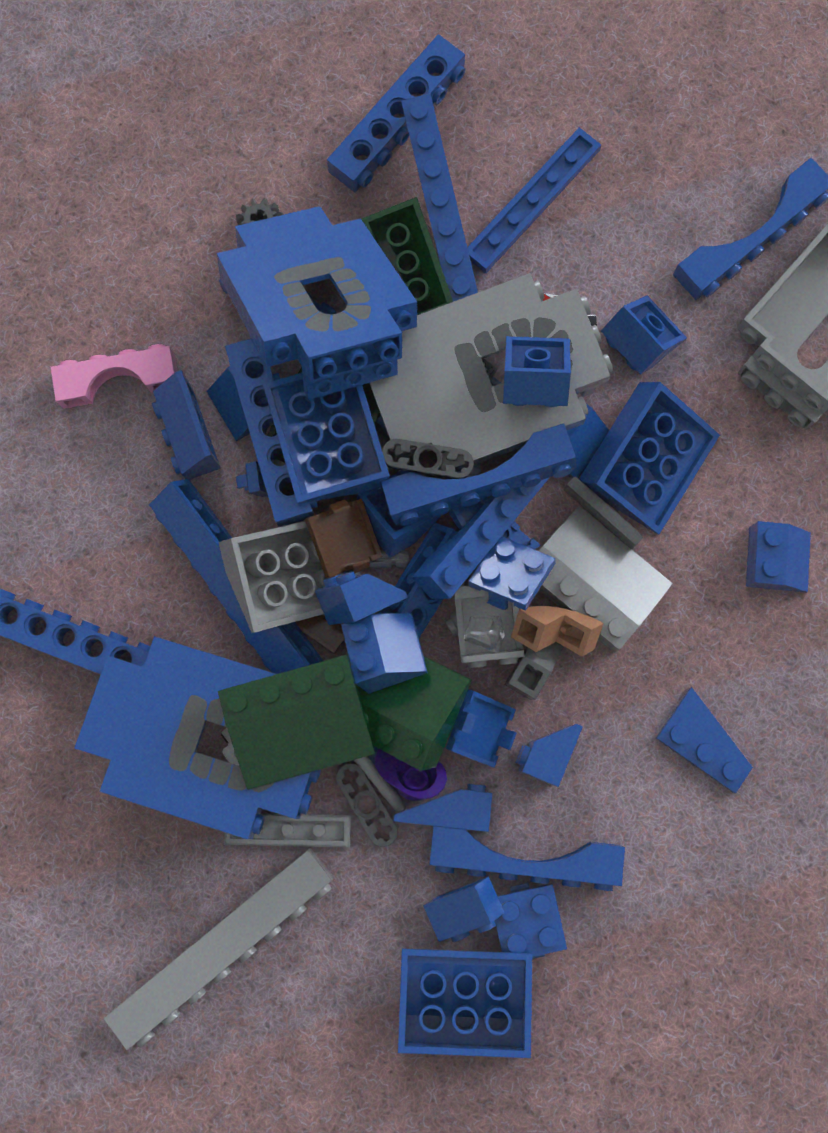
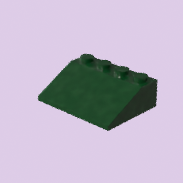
M425 656L424 660L428 671L426 674L369 694L357 685L373 746L420 771L437 766L472 682V679Z
M347 655L218 691L225 724L247 790L375 754L360 695L355 684L350 659Z

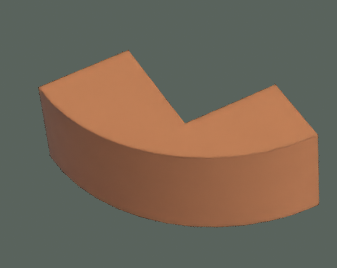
M533 606L528 607L526 611L523 609L519 610L511 638L535 652L557 642L583 657L595 649L604 623L585 614L564 608Z

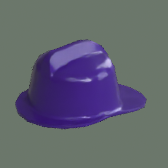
M379 748L377 750L375 767L379 775L387 783L394 786L405 799L411 801L430 799L437 796L445 788L447 782L446 770L439 761L435 768L420 771Z

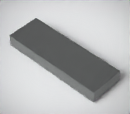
M573 477L567 483L564 491L629 548L633 549L643 539V535L577 477Z

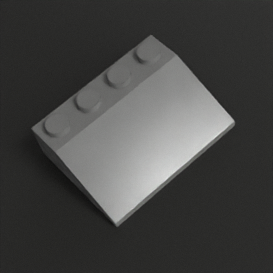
M580 506L574 510L539 550V552L554 557L556 562L539 590L560 608L576 611L603 622L598 640L614 653L623 647L673 584Z
M306 522L218 542L227 577L252 633L324 614L315 590L325 586L323 580L327 578L324 575ZM348 570V571L342 572V573H340V574L343 575V574H346V573H348V572H351L352 570Z

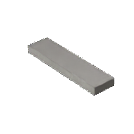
M261 813V815L265 816L264 824L260 834H254L253 839H244L226 832L224 835V845L350 848L351 815L301 814L300 819H293L278 813Z

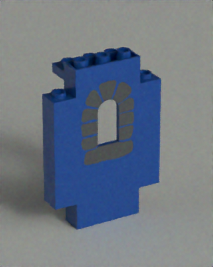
M318 206L235 226L238 248L217 253L220 279L266 367L298 359L302 366L304 393L308 400L398 375L397 359L402 358V331L417 327V301L361 219L332 225L322 208ZM330 278L347 305L346 309L338 314L319 312L303 285Z
M155 636L143 667L107 656L74 747L75 749L110 760L99 792L244 839H253L254 834H260L265 820V816L261 815L263 809L293 819H300L301 814L306 815L312 800V796L308 795L311 783H317L321 770L247 790L240 766L197 753L196 751L206 721L226 727L218 691L276 674Z

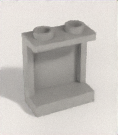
M461 585L454 594L461 663H468V668L487 666L486 661L499 659V664L501 665L518 663V657H525L523 644L511 638L519 608L514 606V603L508 601V608L506 610L499 609L487 603L489 600L487 591L482 589L478 591L469 587V585Z

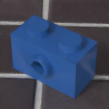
M489 876L443 893L423 905L439 942L449 938L452 939V942L460 941L470 935L469 931L477 929L478 933L490 930L496 926L495 920L505 913Z

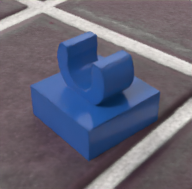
M257 461L246 463L247 474L236 476L237 489L244 488L245 491L249 490L250 494L267 497L259 463Z

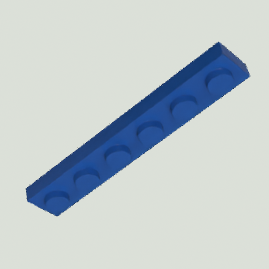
M579 127L467 247L471 262L487 273L600 151L601 144Z

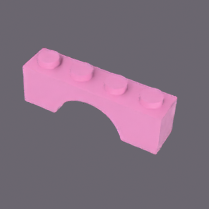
M155 344L142 351L128 349L120 351L119 355L114 356L94 355L86 361H62L60 365L51 367L55 401L63 409L93 404L99 387L107 380L122 375L139 379L153 393L157 387L177 372L175 354L170 346Z

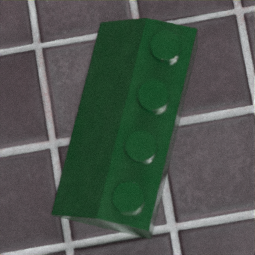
M417 197L361 219L416 299L417 315L453 302Z

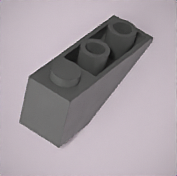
M555 642L538 652L525 647V657L518 659V663L514 666L504 685L529 700H536L564 646Z

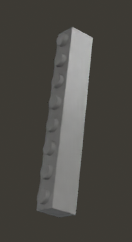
M311 848L308 849L103 1019L126 1050L135 1043L139 1048L155 1036V1033L152 1031L153 1028L161 1022L166 1027L181 1014L177 1008L186 1001L190 1005L195 1003L206 993L203 987L212 979L216 984L232 972L228 967L237 959L243 963L257 951L253 945L262 938L266 942L271 940L282 930L279 926L282 921L287 917L291 921L295 920L307 909L304 903L314 896L316 900H319L330 891L332 887L328 883L334 877Z

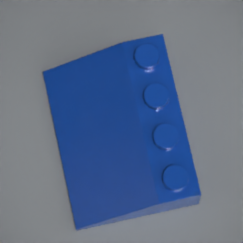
M302 373L263 384L297 504L366 492L382 487L381 481L390 478L362 385L308 400L304 393Z
M639 382L579 480L605 503L659 535L720 434L661 382Z
M402 948L398 1053L531 1058L532 953Z

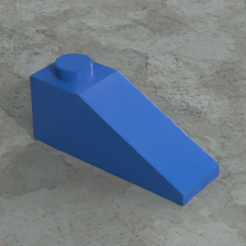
M467 784V790L458 789L395 813L393 821L489 832L493 793L485 792V785Z

